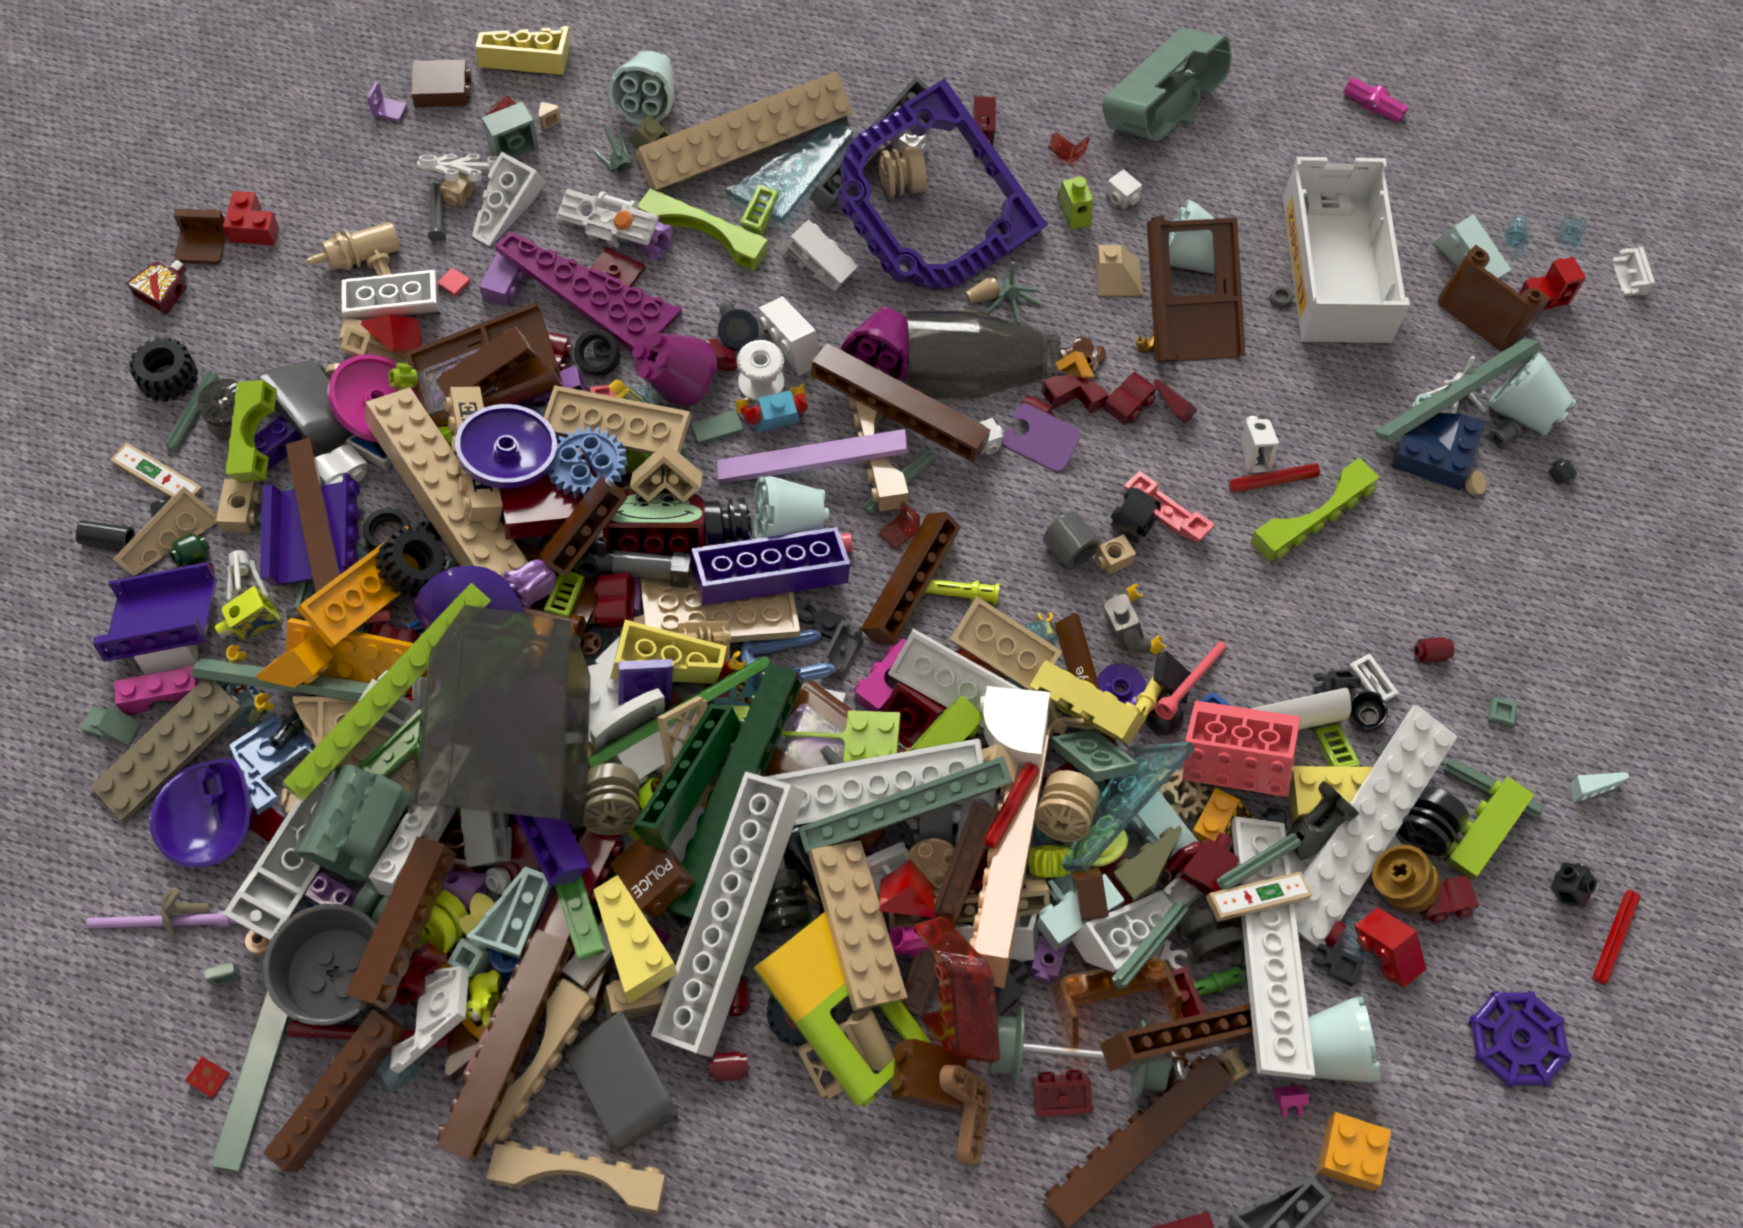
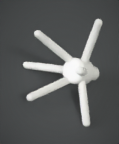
M1470 357L1463 373H1457L1452 380L1444 381L1446 386L1425 394L1432 396L1468 374L1475 357ZM1481 388L1475 390V392L1480 393L1482 395H1485L1486 393L1485 390ZM1470 393L1468 397L1482 412H1486V409L1473 393ZM1459 401L1453 404L1452 413H1457Z

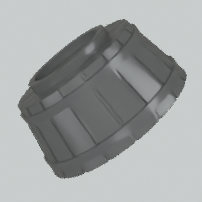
M330 903L315 905L312 908L308 907L286 920L278 928V932L271 938L263 961L264 983L274 1004L279 1009H282L281 1011L287 1016L300 1022L317 1026L340 1024L363 1014L371 1006L359 1003L345 994L377 926L376 923L356 908L353 909L350 906L335 903L334 905ZM334 966H338L339 972L343 973L342 978H336L335 982H331V977L327 975V971H331L334 969Z

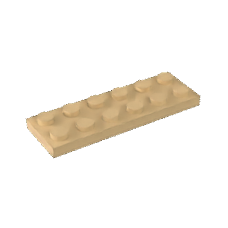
M555 385L544 414V418L550 423L556 436L567 438V431L576 434L577 427L581 429V432H585L587 426L590 427L591 432H594L599 427L601 434L609 430L610 437L616 435L617 441L622 442L623 449L651 455L665 442L680 453L692 417L690 411Z
M861 840L811 849L808 855L853 1011L906 999L907 994L882 911H879V900Z

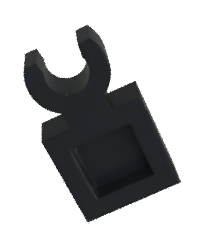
M806 604L805 610L809 611L811 616L805 617L801 614L799 616L800 622L803 624H814L812 629L820 631L822 636L832 640L841 621H846V618L825 608L820 614L810 604Z
M1319 944L1316 950L1323 953L1324 959L1314 956L1311 963L1318 967H1329L1326 975L1352 987L1355 984L1364 960L1342 949H1338L1333 954L1328 946Z

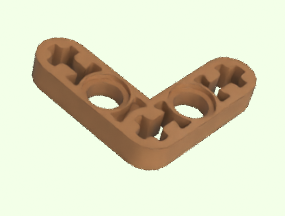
M945 1065L940 1072L941 1088L964 1103L957 1157L961 1164L976 1165L979 1163L982 1154L990 1089L985 1081L963 1067Z

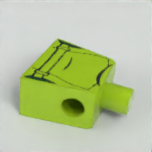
M1077 176L1062 181L1056 198L1070 230L1090 226L1094 201L1086 184V179L1082 176Z

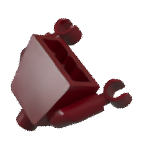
M1219 833L1215 842L1205 839L1202 842L1194 841L1180 848L1170 858L1164 870L1169 875L1164 879L1163 883L1170 882L1172 872L1177 871L1174 876L1206 896L1209 893L1221 891L1220 886L1217 884V879L1237 867L1239 863L1238 856L1228 851L1233 839L1227 834Z

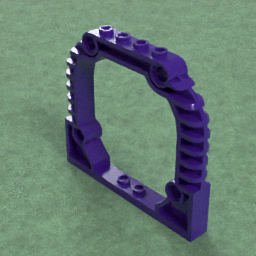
M945 78L857 135L844 154L841 168L842 187L837 195L841 210L846 217L851 219L855 231L860 236H863L869 251L880 260L882 269L889 273L896 282L904 283L909 280L918 286H925L935 290L956 287L1040 233L1048 225ZM918 119H922L925 124L920 123ZM931 128L949 132L958 128L972 148L974 156L980 159L985 166L986 173L994 179L1007 198L1002 204L1001 216L987 228L985 233L986 240L959 258L945 264L925 263L915 250L901 247L869 202L871 187L862 173L866 161L872 155L909 132L916 136H924ZM846 191H852L855 197L849 196ZM996 228L1000 229L1003 235L998 234ZM899 265H904L908 272L902 271Z

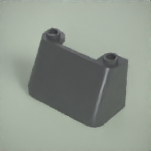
M313 360L266 370L257 375V380H264L277 389L275 407H278L294 428L297 429L301 439L310 438L312 440L315 457L330 452L343 444L348 438L354 436L353 433L340 424L331 411L327 398L330 380L325 375L326 370L319 361L316 363Z
M622 1011L611 1016L564 1052L566 1058L562 1061L568 1073L571 1075L575 1072L606 1129L601 1134L609 1149L615 1146L617 1151L620 1152L678 1117L676 1108Z

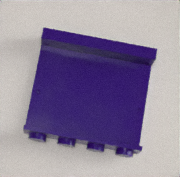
M343 473V481L340 483L322 485L340 575L359 561L356 550L359 540L357 496L360 493L358 482L347 473ZM273 484L263 485L260 579L271 586L313 581L295 489L280 491Z
M208 562L109 581L108 584L117 598L109 631L106 635L94 637L93 645L103 662L205 643L217 579Z

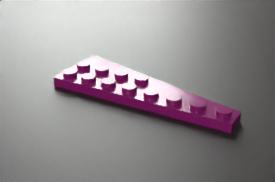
M511 231L495 245L496 252L598 327L609 333L631 351L648 335L655 332L662 333L682 312V308L679 305L675 307L663 302V298L658 296L654 298L643 293V290L638 287L632 288L623 284L620 279L595 268H586L579 265L576 260L572 258L568 260L557 255L556 251L551 249L545 250L535 245L533 241Z

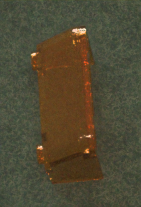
M1149 959L1126 988L1117 989L1112 982V977L1116 972L1103 968L1070 974L1058 980L1053 986V997L1072 1048H1078V1015L1074 1007L1077 1004L1158 989L1172 1021L1181 1019L1182 995L1167 963L1160 959Z

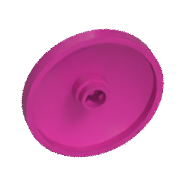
M358 355L342 362L331 376L327 389L329 406L340 424L354 435L368 441L378 442L364 421L365 404L367 401L398 391L394 390L395 387H390L388 381L389 371L396 368L397 362L378 355ZM415 387L411 388V390L418 399Z

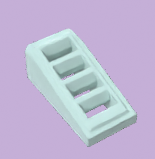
M1626 772L1578 775L1569 784L1574 802H1580L1618 788L1629 778V775Z

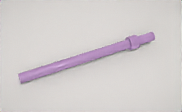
M219 911L218 914L173 915L171 917L172 926L218 925V927H231L232 924L239 923L224 916L223 913L225 911ZM162 915L87 918L86 920L87 929L163 926Z

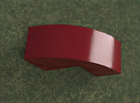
M1070 375L1056 376L1044 380L1041 392L1054 409L1078 398L1090 414L1103 408L1109 395L1096 383L1082 377Z

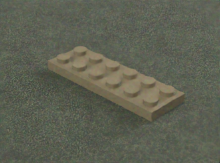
M203 679L90 787L119 820L126 823L172 777L178 774L232 723L244 709L217 681Z

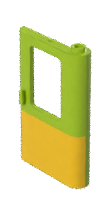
M824 912L753 969L855 1106L861 1104L864 1108L877 1098L874 1093L893 1077L895 1059L878 1074H874L830 1015V1010L848 995V991ZM901 1001L879 1006L904 1040L914 1038L930 1043L929 1038Z

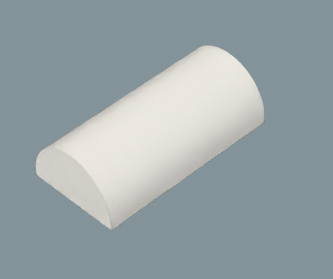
M435 270L342 280V316L345 319L368 320L389 314L407 316L440 312L439 288Z
M1342 688L1251 709L1300 716L1299 730L1348 719L1351 713V699L1349 690Z

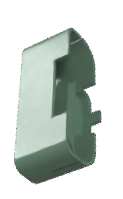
M1184 27L1179 29L1105 96L1102 109L1107 126L1116 131L1158 141L1165 137L1180 122L1190 124L1197 118V115L1191 112L1199 104L1200 92L1210 95L1224 82L1230 71L1232 52H1230L1229 38Z

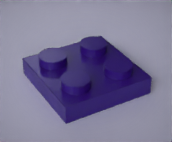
M672 659L619 662L618 705H623L655 689H659L663 694L664 702H671Z

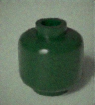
M188 533L172 542L169 554L175 565L180 568L205 562L208 558L207 550L210 547L203 536L199 538L194 533Z

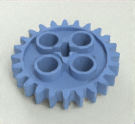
M587 426L585 432H581V429L577 427L576 434L567 431V438L559 436L560 444L557 443L556 459L548 472L551 483L556 485L557 490L563 489L566 496L572 491L576 499L579 494H583V497H585L601 475L612 483L614 481L622 482L621 475L626 474L625 466H628L625 449H623L622 442L617 441L616 435L610 437L609 430L601 434L599 427L594 432H591L590 427ZM577 448H580V449H581V451H582L583 454H584V458L586 459V461H585L584 459H582L581 453L578 451ZM588 465H591V466H592L593 473H594L597 477H593V475H592L591 472H590V469H589V466H588Z

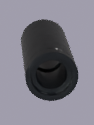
M85 520L80 521L76 529V541L79 545L122 550L135 536L133 527Z

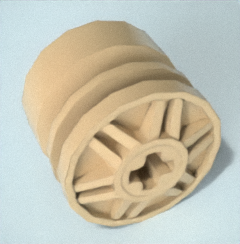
M920 146L905 147L902 158H900L897 149L891 150V156L888 150L881 151L879 172L887 198L895 196V189L897 195L902 196L904 185H906L910 195L926 192V167Z
M1070 770L1051 774L1046 780L1042 798L1039 800L1035 812V822L1038 828L1045 835L1062 842H1077L1084 839L1089 833L1093 815L1099 802L1100 792L1097 785L1089 777Z

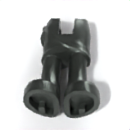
M1324 780L1318 787L1322 797L1320 802L1308 815L1304 814L1286 834L1288 836L1294 833L1300 839L1301 844L1295 849V854L1300 860L1310 858L1319 846L1329 838V834L1345 821L1353 820L1360 814ZM1335 808V811L1323 824H1321L1319 827L1315 826L1332 809Z

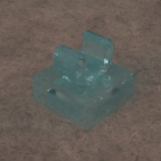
M1565 215L1556 238L1578 244L1587 227V221L1573 215Z

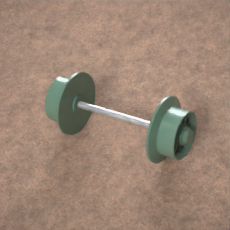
M1019 1007L1015 1017L994 1015L991 1035H986L985 1052H989V1073L1010 1075L1013 1087L1018 1085L1023 1052L1105 1060L1102 1051L1024 1043V1007ZM1140 1019L1136 1029L1146 1027L1145 1021ZM1172 1057L1132 1067L1131 1090L1134 1100L1140 1098L1143 1089L1158 1091L1166 1089L1169 1071L1172 1069Z

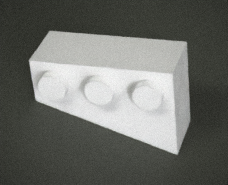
M809 219L791 235L781 253L784 257L790 255L799 261L797 266L800 268L806 266L815 272L813 276L834 291H837L854 274L858 267L850 256L838 248L835 241L829 239L822 233L820 227L813 224Z
M784 297L759 307L761 315L759 323L762 329L769 332L797 375L799 376L810 371L812 360L820 352L816 330Z

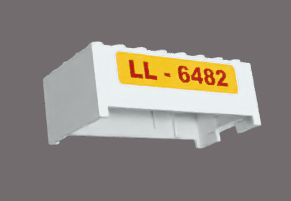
M1296 157L1282 198L1301 342L1392 343L1410 306L1409 297H1405L1390 209L1384 172L1387 166L1386 158H1355L1353 164L1327 163V157ZM1321 196L1338 197V200H1321ZM1339 204V208H1322V205Z

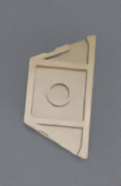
M293 696L292 703L315 747L358 703L357 701L330 697Z

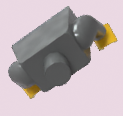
M1135 583L1126 589L1108 592L1105 596L1106 601L1103 603L1104 611L1122 651L1126 649L1150 650L1153 654L1157 655L1167 647L1161 643L1163 637L1157 635L1151 641L1148 638H1144L1139 619L1131 602L1143 596V594H1139L1136 591V588L1139 587L1138 584Z

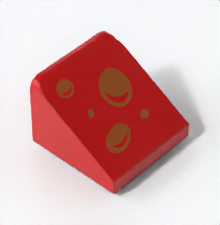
M200 1057L185 1079V1082L214 1098L230 1073L208 1059Z

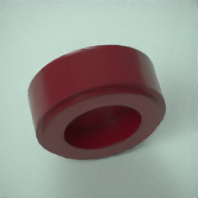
M1339 920L1336 921L1326 936L1325 943L1333 948L1347 925Z

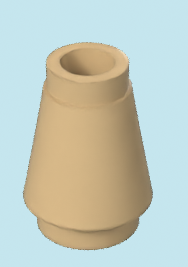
M987 277L965 292L967 299L970 300L969 303L971 305L996 299V296L1000 293V288L994 277L991 279Z

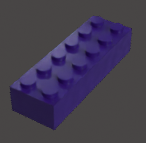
M838 527L692 548L691 569L701 604L704 606L846 584L849 579L850 561Z

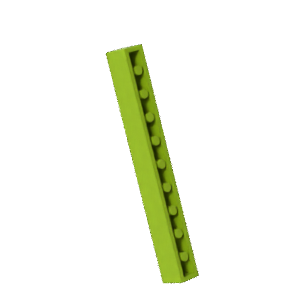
M470 583L282 782V785L303 802L491 600Z

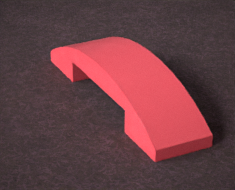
M1141 471L1124 485L1126 491L1131 486L1139 488L1163 502L1161 511H1155V517L1170 530L1187 539L1200 542L1215 527L1214 523L1197 511L1191 514L1157 490L1158 484Z

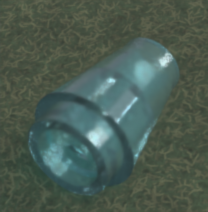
M1516 214L1505 232V238L1509 244L1521 245L1527 239L1528 231L1525 215Z

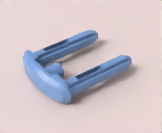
M810 629L800 631V637L743 641L741 643V661L744 662L747 659V665L755 660V655L815 643L821 639V632ZM821 663L793 670L798 671L804 682L830 676L834 673L835 667L833 664ZM767 668L748 678L756 692L760 685L761 673Z

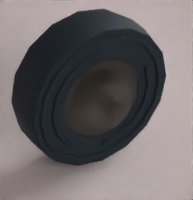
M733 309L726 312L718 324L720 341L727 348H731L734 351H740L746 344L757 340L759 335V325L756 318L750 312L743 309Z

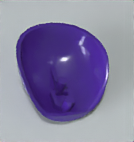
M467 565L443 571L430 579L420 589L415 599V616L425 631L470 583L491 600L449 645V647L456 650L461 639L491 643L516 619L525 626L524 611L515 591L502 576L486 567Z
M223 758L196 764L176 774L162 787L152 805L149 825L155 845L168 860L186 867L211 866L234 854L245 841L253 822V803L248 783L238 762L234 759Z

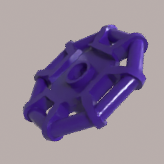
M1495 990L1490 993L1489 999L1478 1012L1469 1019L1476 1052L1474 1058L1476 1061L1483 1063L1505 1083L1504 1086L1509 1088L1512 1086L1548 1087L1565 1062L1571 1059L1572 1054L1568 1051L1563 1023L1565 1019L1563 1016L1557 1015L1537 998L1533 991L1499 993ZM1523 1003V1009L1520 1011L1509 1009L1508 1004ZM1497 1008L1501 1016L1494 1023L1487 1018ZM1534 1008L1539 1014H1541L1546 1020H1548V1022H1543L1538 1016H1536L1532 1012V1009ZM1552 1028L1556 1046L1551 1045V1041H1548L1547 1034L1549 1029ZM1484 1030L1491 1031L1493 1046L1488 1049L1486 1048ZM1524 1033L1526 1045L1518 1043L1514 1034ZM1497 1053L1510 1064L1508 1070L1491 1056ZM1548 1053L1554 1058L1545 1068L1541 1060ZM1519 1067H1532L1535 1074L1517 1073Z

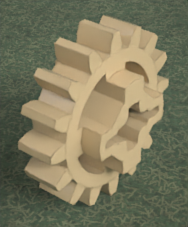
M1173 766L1171 772L1163 769L1161 776H1156L1154 780L1156 784H1152L1151 790H1158L1164 799L1168 800L1169 805L1181 817L1183 822H1186L1188 815L1195 819L1198 814L1197 812L1201 813L1205 807L1203 804H1206L1208 797L1204 795L1208 787L1201 786L1202 783L1182 780L1183 768L1181 771H1178L1177 767ZM1179 786H1181V788H1180V791H1181V798H1180V800H1178L1179 795H1178V791H1177L1178 788H1179ZM1186 804L1191 805L1187 808H1182V806Z

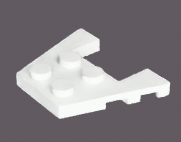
M462 966L437 969L435 973L425 976V994L418 998L415 1035L392 1047L391 1070L396 1073L402 1072L465 1019L469 974L467 969Z

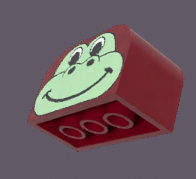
M635 491L624 492L627 500L602 530L603 537L606 538V549L673 556V551L691 553L692 561V548L707 546L705 501L699 495L693 494L683 503L670 491H661L648 503Z

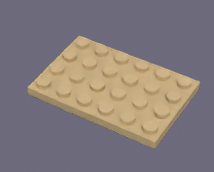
M691 565L687 588L670 586V581L640 578L645 625L678 633V623L729 620L730 642L800 637L793 592L702 606Z

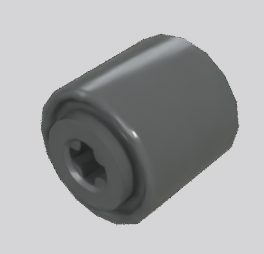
M1074 512L1066 513L1054 520L1043 537L1044 544L1069 570H1074L1090 560L1097 552L1098 546L1101 545V539Z

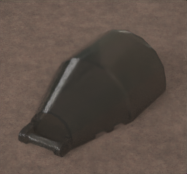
M979 311L905 312L909 335V386L921 391L934 400L980 399L986 395L996 392L1000 393L1016 386L1020 387L1040 380L1064 376V371H1059L1055 363L1060 360L1059 346L1061 345V338L1057 334H1045ZM1047 346H1050L1052 367H1047Z

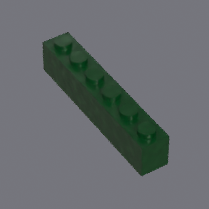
M710 703L634 823L646 846L669 850L726 757L731 743L738 736L740 721L733 707Z

